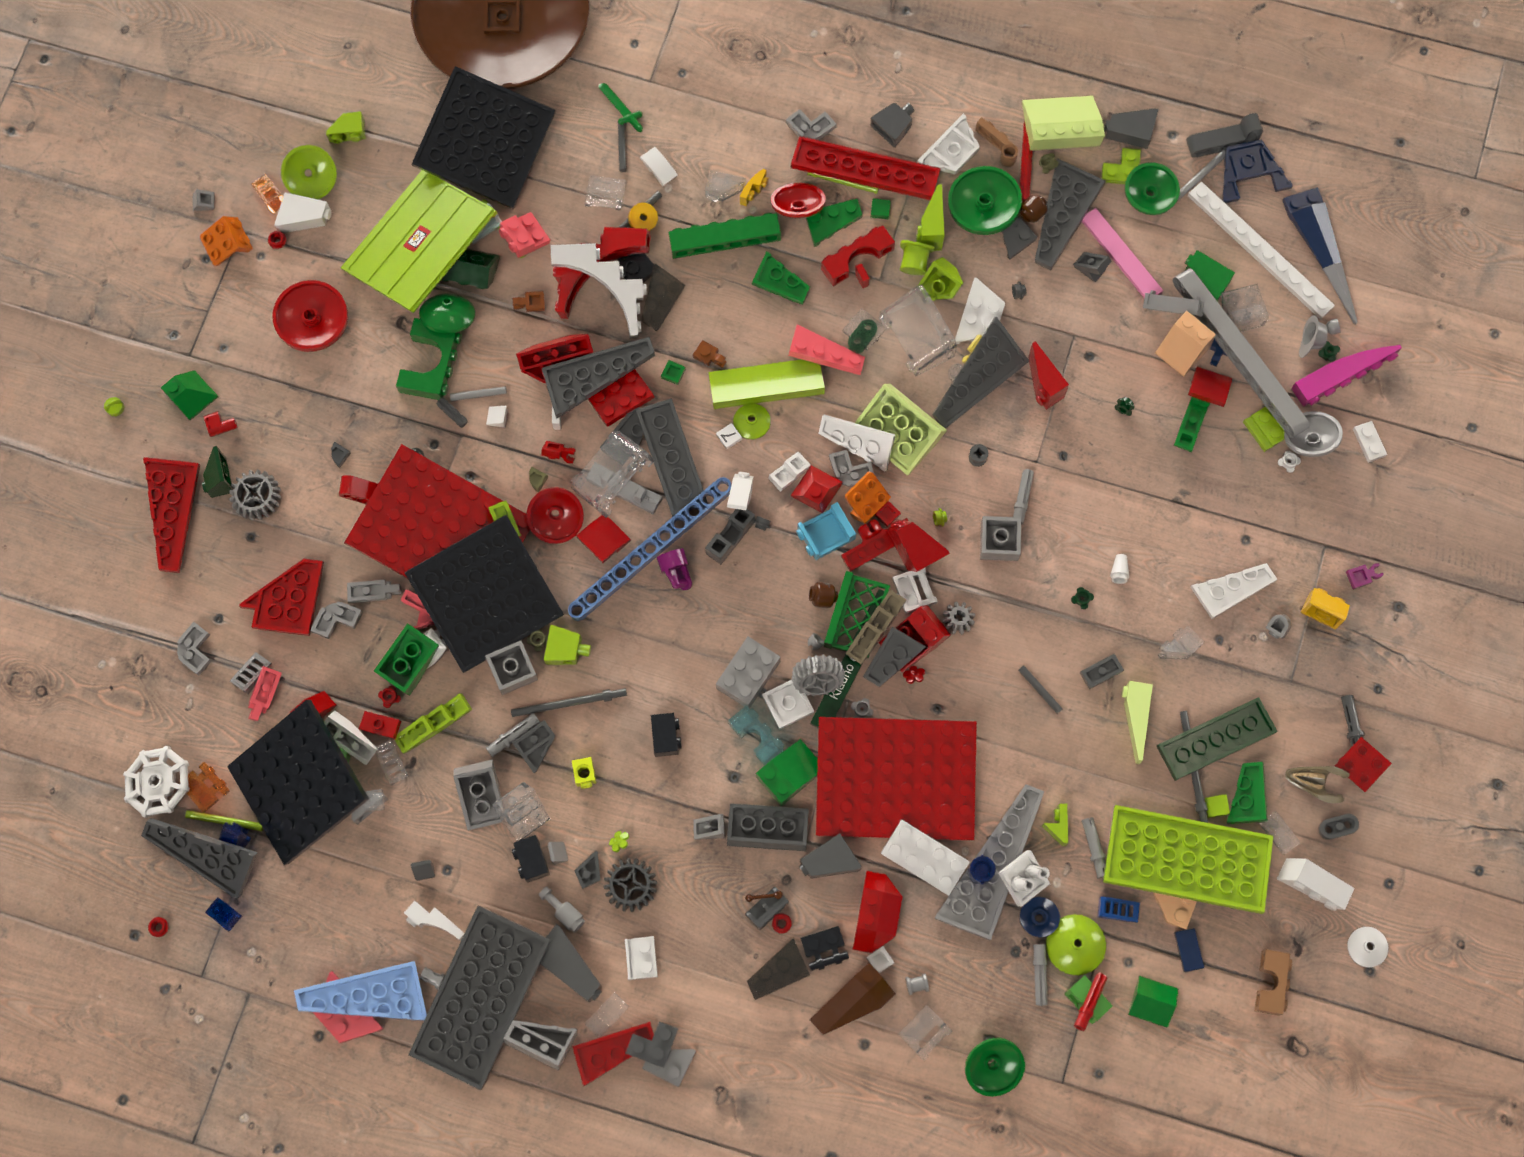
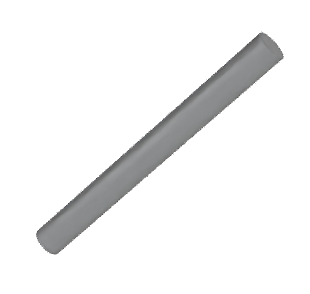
M1222 150L1180 189L1177 201L1225 158V150Z

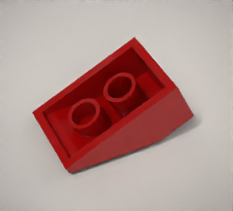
M1034 341L1031 345L1028 359L1035 398L1038 404L1044 406L1047 410L1065 398L1069 384L1037 342Z

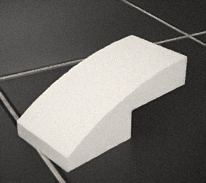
M653 147L640 157L662 186L678 175L656 147Z
M797 452L787 459L780 468L771 473L768 479L781 492L811 465Z

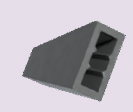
M556 924L547 935V938L551 939L540 964L589 1003L591 1000L595 1001L602 992L600 990L601 984L566 934Z

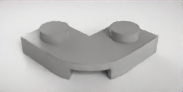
M799 109L786 119V124L798 137L802 136L815 140L822 139L837 127V124L826 112L811 122Z
M847 450L829 454L835 478L842 481L844 486L853 487L867 472L874 473L871 462L852 467Z
M343 602L330 604L319 611L310 631L330 639L337 622L355 629L363 611Z
M193 622L179 638L177 653L179 660L199 676L210 664L211 660L197 649L210 634Z

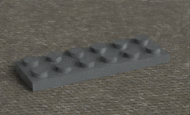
M672 398L637 409L636 413L673 517L704 490ZM705 497L703 501L706 504H708L707 499Z

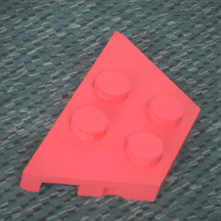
M331 971L326 982L338 980L339 978ZM314 1013L339 1043L384 1029L374 1017Z

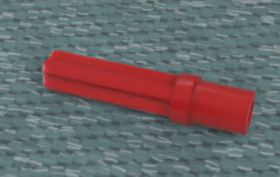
M1102 973L1096 974L1084 1004L1080 1007L1074 1024L1076 1029L1080 1031L1086 1030L1107 981L1106 975Z

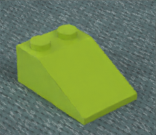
M938 184L921 218V225L917 226L916 242L934 246V251H942L944 241L942 184Z

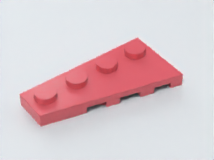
M800 325L796 326L788 355L861 375L865 359L864 356Z

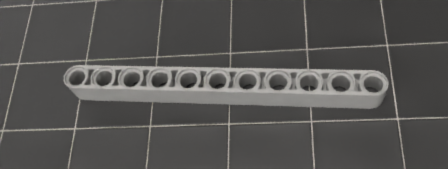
M1189 268L1175 276L1173 284L1183 298L1195 300V297L1198 296L1200 301L1205 302L1202 317H1197L1216 334L1214 337L1216 342L1286 434L1293 438L1310 427L1307 418L1196 273Z

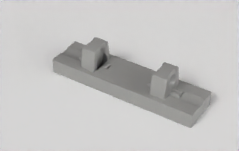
M595 463L587 477L588 482L651 514H654L662 500V496Z

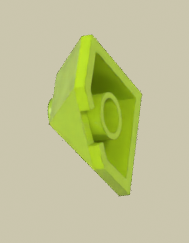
M941 257L933 261L915 290L928 301L954 298L963 281L957 268Z

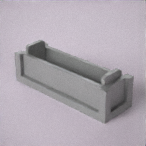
M1151 290L1150 294L1145 293L1143 308L1184 314L1188 311L1193 316L1202 317L1205 302L1200 301L1198 296L1193 300L1156 295V291Z

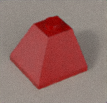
M811 465L791 494V497L823 514L843 482Z

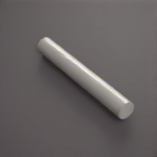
M505 386L450 394L451 401L501 395L507 394Z

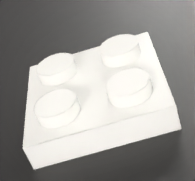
M792 680L762 694L779 730L814 713V709L806 694L799 693V690L795 689Z

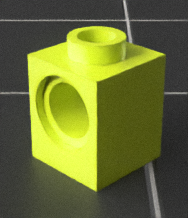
M591 757L572 760L577 787L581 786V789L592 787V784L597 783ZM582 770L590 771L587 778L579 777Z

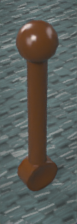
M776 891L773 894L755 896L748 894L745 900L751 902L755 899L773 897L780 899L783 897V893Z

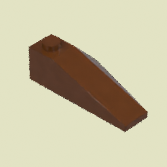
M867 963L810 1021L824 1035L882 1008L896 993L870 963Z

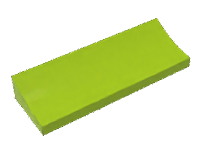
M802 359L709 372L714 409L825 394L821 365Z

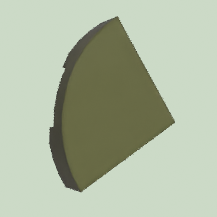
M531 467L529 471L530 483L534 490L540 492L548 479V475Z

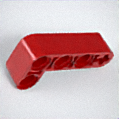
M351 475L341 476L339 496L367 504L378 483Z

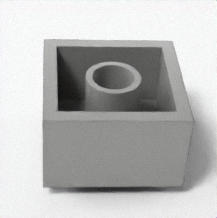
M983 516L980 533V559L1018 561L1021 555V518Z
M521 640L485 655L502 695L538 680Z

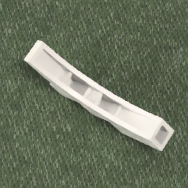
M596 243L551 245V266L578 270L602 283L615 296L623 309L628 323L630 338L638 337V332H641V321H637V314H640V303H636V300H643V295H647L646 284H643V280H620V277H623V266H619V261L597 262V260H600L599 248L596 249Z

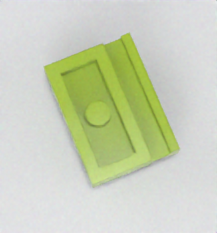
M1264 407L1243 421L1264 452L1285 440L1283 428L1267 407Z

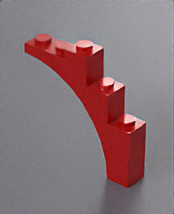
M604 227V233L600 237L601 244H596V249L599 248L600 260H597V262H611L632 254L649 253L651 235L648 229ZM553 267V276L559 283V299L555 303V311L561 319H569L571 306L578 291L591 276L566 267Z

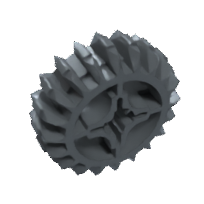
M627 858V864L625 865L622 860H619L621 866L618 868L616 864H613L612 866L615 871H607L611 878H604V881L610 883L603 886L604 889L610 890L605 893V896H613L609 902L613 904L617 901L615 904L616 909L620 908L622 904L623 912H626L628 906H630V911L634 912V906L637 905L640 911L642 910L640 905L642 902L645 906H648L649 904L646 899H654L650 892H657V889L651 887L657 885V881H651V879L655 878L656 875L655 873L648 874L652 870L650 866L644 869L646 862H641L639 866L637 858H635L633 864H631V859ZM631 869L627 878L616 879L620 873ZM637 871L646 877L647 886L636 881ZM633 879V883L636 886L628 891V887L625 884ZM614 885H619V887L625 889L624 900L616 895ZM644 891L640 898L630 901L634 892Z

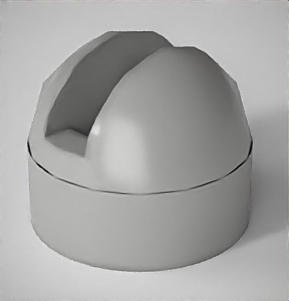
M1338 319L1328 321L1326 326L1329 334L1341 333Z
M815 633L809 637L807 642L808 647L810 645L813 646L812 650H819L824 645L823 639Z

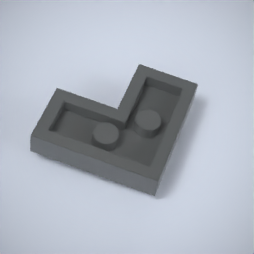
M659 1022L652 1041L633 1034L626 1054L664 1068L678 1028Z

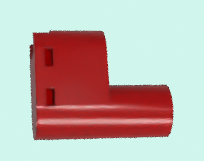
M218 411L203 416L210 437L238 428L235 418L222 421Z

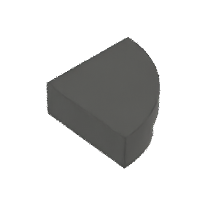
M333 443L331 448L332 459L341 468L351 452L338 443Z

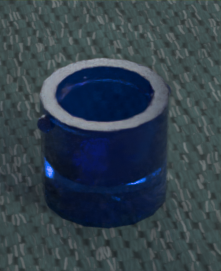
M983 854L976 857L968 867L970 880L978 885L987 884L995 875V864L992 859Z

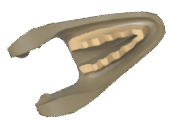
M1332 766L1296 767L1288 769L1285 777L1292 784L1322 801L1341 803L1345 799L1342 795L1329 794L1325 791L1326 779L1329 773L1340 775L1342 778L1349 777L1350 773Z

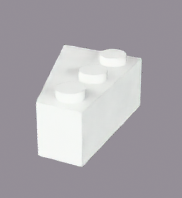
M1286 858L1277 877V880L1308 895L1313 900L1324 903L1326 908L1336 911V909L1345 910L1355 889L1308 859Z

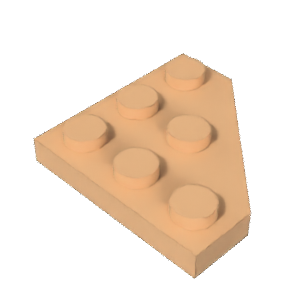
M1153 893L1163 912L1166 923L1186 930L1197 901Z

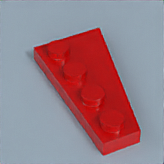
M651 1022L572 1046L583 1086H586L633 1057L626 1054L633 1034L652 1041L654 1032Z

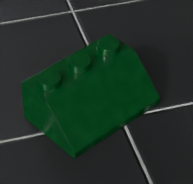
M467 248L441 280L458 282L460 285H472L478 289H488L493 283L500 256Z

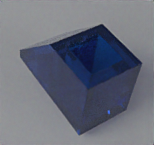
M225 822L219 840L245 848L251 837L246 835L249 831L235 822L232 825Z

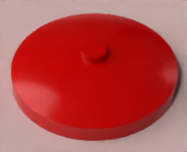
M316 280L301 281L284 290L276 300L272 314L273 325L281 340L291 348L304 352L319 351L333 345L342 336L348 322V309L342 295L333 286Z

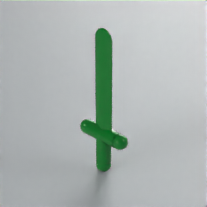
M600 83L598 85L599 89L623 116L618 119V123L620 125L630 123L637 132H642L643 127L636 120L642 117V112L631 113L607 84Z

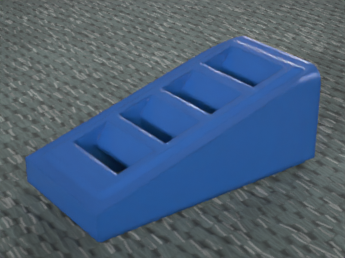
M1101 896L1099 897L1097 918L1138 923L1140 902ZM1106 903H1110L1109 913H1106ZM1114 904H1118L1117 915L1113 914ZM1122 905H1125V916L1121 915ZM1130 906H1133V917H1129Z

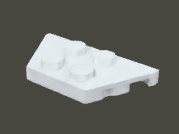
M962 114L919 158L917 163L940 168V171L957 174L980 148L973 136L974 133L971 127H969L966 121L965 114Z
M974 277L954 344L970 340L973 342L977 335L983 336L994 317L997 316L999 320L1001 319L1005 302L978 278Z

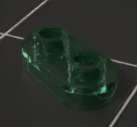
M865 319L858 325L848 339L849 350L861 353L866 349L877 333V325L873 320ZM865 326H870L871 329L866 330ZM859 340L861 343L855 344L854 341Z

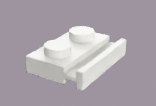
M654 936L625 939L628 980L658 977Z

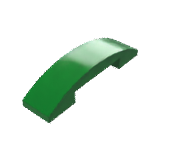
M1191 397L1173 446L1192 452L1210 404L1209 402Z

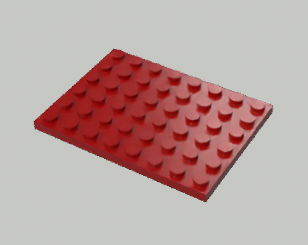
M401 444L344 544L407 578L404 572L494 522L488 507L503 502V500ZM508 504L521 534L519 538L523 543L530 531L526 513Z
M819 717L816 836H837L841 834L842 837L890 838L902 819L933 839L974 840L977 721Z

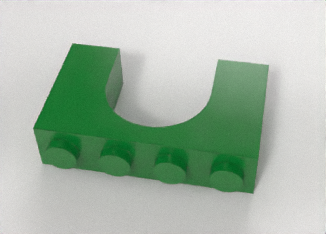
M414 318L410 331L412 341L437 347L442 352L441 361L436 368L425 373L400 369L396 388L399 393L439 400L444 395H447V381L452 376L453 368L451 366L452 362L457 358L456 347L461 342L462 333L435 332L425 327L419 318Z

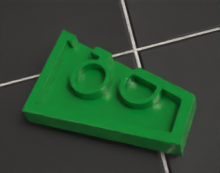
M858 199L823 207L817 214L806 218L814 247L818 246L826 238L829 239L834 236V233L842 228L845 229L862 218Z
M766 251L752 281V285L803 305L810 291V286L797 275L791 273L780 261L775 260Z
M1263 762L1242 764L1227 824L1268 821Z

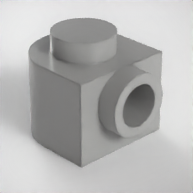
M1281 614L1272 617L1265 628L1270 630L1268 633L1277 639L1279 637L1285 638L1291 629L1292 623L1288 616Z

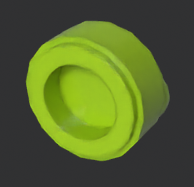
M111 397L104 403V410L110 416H119L124 411V403L117 397Z

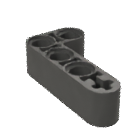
M1252 113L1243 117L1240 124L1193 134L1186 139L1191 157L1197 158L1219 153L1229 146L1260 140L1263 128L1258 114Z

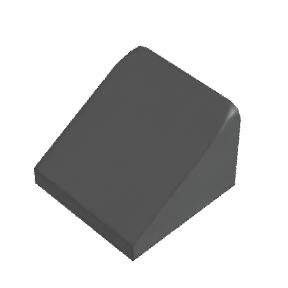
M425 860L411 864V869L417 881L435 877L432 861Z

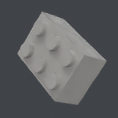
M747 637L717 681L716 689L745 708L750 709L778 667L780 656L752 638Z

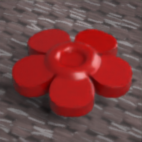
M911 666L909 671H904L903 677L906 678L909 684H913L915 681L922 682L925 670Z

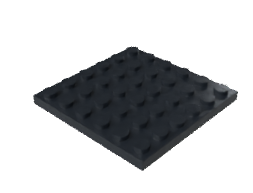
M455 66L416 152L412 166L514 209L556 110Z
M507 515L404 572L463 673L487 660L485 655L522 640L564 615Z
M311 699L305 700L227 766L284 865L290 864L369 800L368 795Z

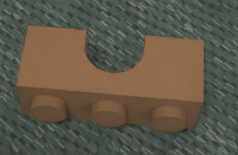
M1268 949L1262 951L1259 971L1269 973L1274 979V986L1271 991H1257L1255 1012L1276 1016L1283 1015V1012H1286L1288 1001L1285 999L1286 991H1289L1290 980L1287 977L1288 971L1292 969L1290 953Z

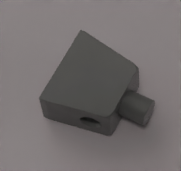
M892 103L871 117L870 126L895 148L912 126V117L910 115L915 110L909 103L903 108L896 103Z

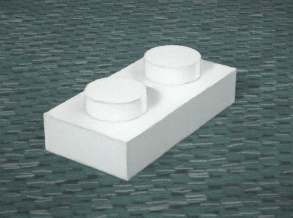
M1372 421L1353 428L1368 463L1387 455Z

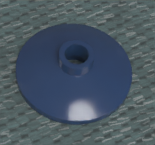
M1044 897L1032 898L1022 906L1020 911V923L1023 929L1034 937L1051 935L1057 929L1060 922V913L1057 906L1051 900ZM1040 914L1043 918L1042 921H1037L1035 916Z

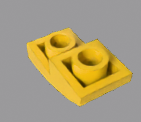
M765 169L756 173L745 185L740 194L741 205L747 207L748 202L753 200L755 192L760 193L762 188H766L769 178Z

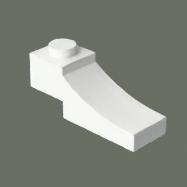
M414 901L404 912L408 916L406 921L414 928L416 925L421 928L424 925L437 927L451 933L460 941L465 934L436 908L429 913L419 903Z

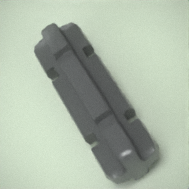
M442 397L437 401V406L456 422L459 427L463 428L468 423L467 419L455 407L449 404L445 398Z

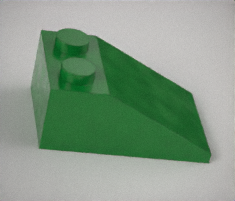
M407 623L374 669V672L410 696L422 679L439 644Z
M800 739L757 771L756 778L782 807L817 777L818 758Z

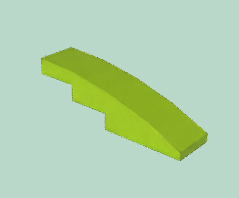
M459 693L446 704H441L429 714L421 716L398 733L395 742L401 752L405 754L470 712L472 708L464 695Z

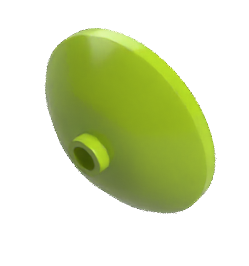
M313 145L296 147L285 156L282 162L281 178L284 186L291 194L320 199L332 190L336 182L337 171L335 163L331 156L320 147ZM305 170H311V176H306Z
M1067 915L1060 918L1057 929L1046 937V952L1050 961L1058 970L1069 975H1085L1095 970L1104 959L1106 939L1102 929L1092 919L1083 915ZM1075 940H1079L1081 942L1080 947L1075 946Z

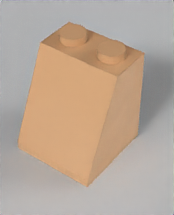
M1186 311L1173 325L1155 354L1184 377L1208 351L1216 334Z

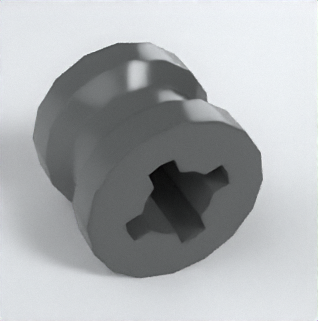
M982 444L972 446L968 457L969 462L977 467L984 465L988 458L986 446Z

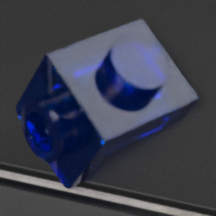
M219 897L205 911L208 916L213 918L228 932L242 917L232 906Z

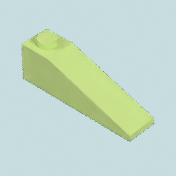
M1129 681L1126 686H1123L1122 697L1125 698L1124 706L1135 763L1140 764L1143 761L1153 684Z

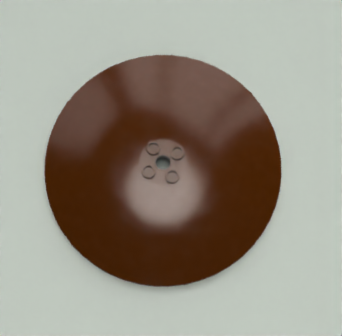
M412 0L411 22L416 40L422 52L446 76L450 77L456 66L504 88L514 89L544 79L559 69L573 55L585 34L590 7L589 0ZM500 14L507 15L505 19L497 18Z

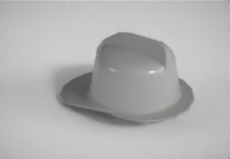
M1315 315L1307 320L1303 330V338L1299 349V356L1301 358L1308 355L1311 349L1322 348L1327 342L1328 328L1323 323H1320Z

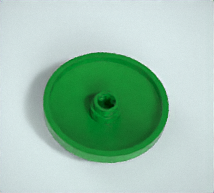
M992 166L975 167L963 172L953 182L948 195V207L953 220L964 230L977 235H992L1010 227L1017 219L1022 204V194L1016 180L1006 171Z

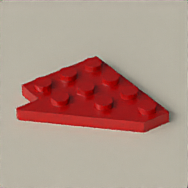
M302 559L241 602L240 608L255 610L251 627L258 630L310 636L324 562Z

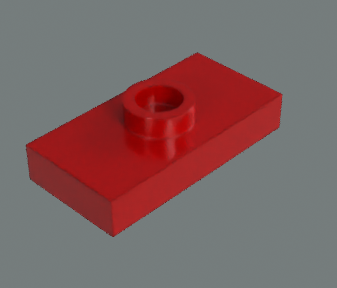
M364 711L359 730L396 740L402 721Z

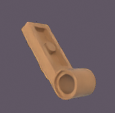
M981 117L977 121L975 131L1001 151L1000 161L1004 166H1013L1017 160V146L1009 141L1004 132L998 131L990 121ZM1005 154H1012L1013 156L1008 157Z

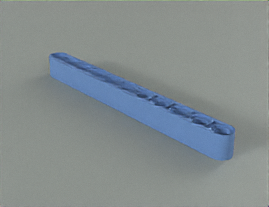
M725 477L717 479L575 599L568 607V613L575 621H581L725 500L730 495V480ZM726 484L728 489L722 492L718 489V486ZM706 496L714 498L711 504H706L703 500ZM692 508H697L700 512L697 516H691L689 511ZM676 521H683L685 526L680 529L674 526ZM662 533H669L670 538L667 541H662L660 535ZM648 545H654L656 547V550L653 553H647L645 551ZM635 557L641 559V563L637 566L631 564V560ZM619 570L627 572L624 578H618L616 573ZM605 582L612 584L611 589L608 591L602 589V585ZM591 594L597 596V600L594 603L587 602V597ZM575 607L582 608V613L578 616L572 614Z

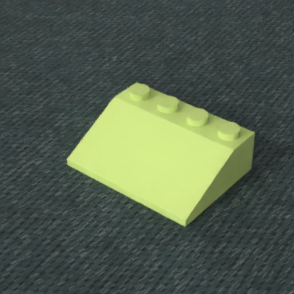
M1093 96L1022 100L1030 151L1101 145L1105 133L1102 117Z
M884 384L855 422L856 424L895 434L889 461L907 476L935 447L947 431L891 384Z

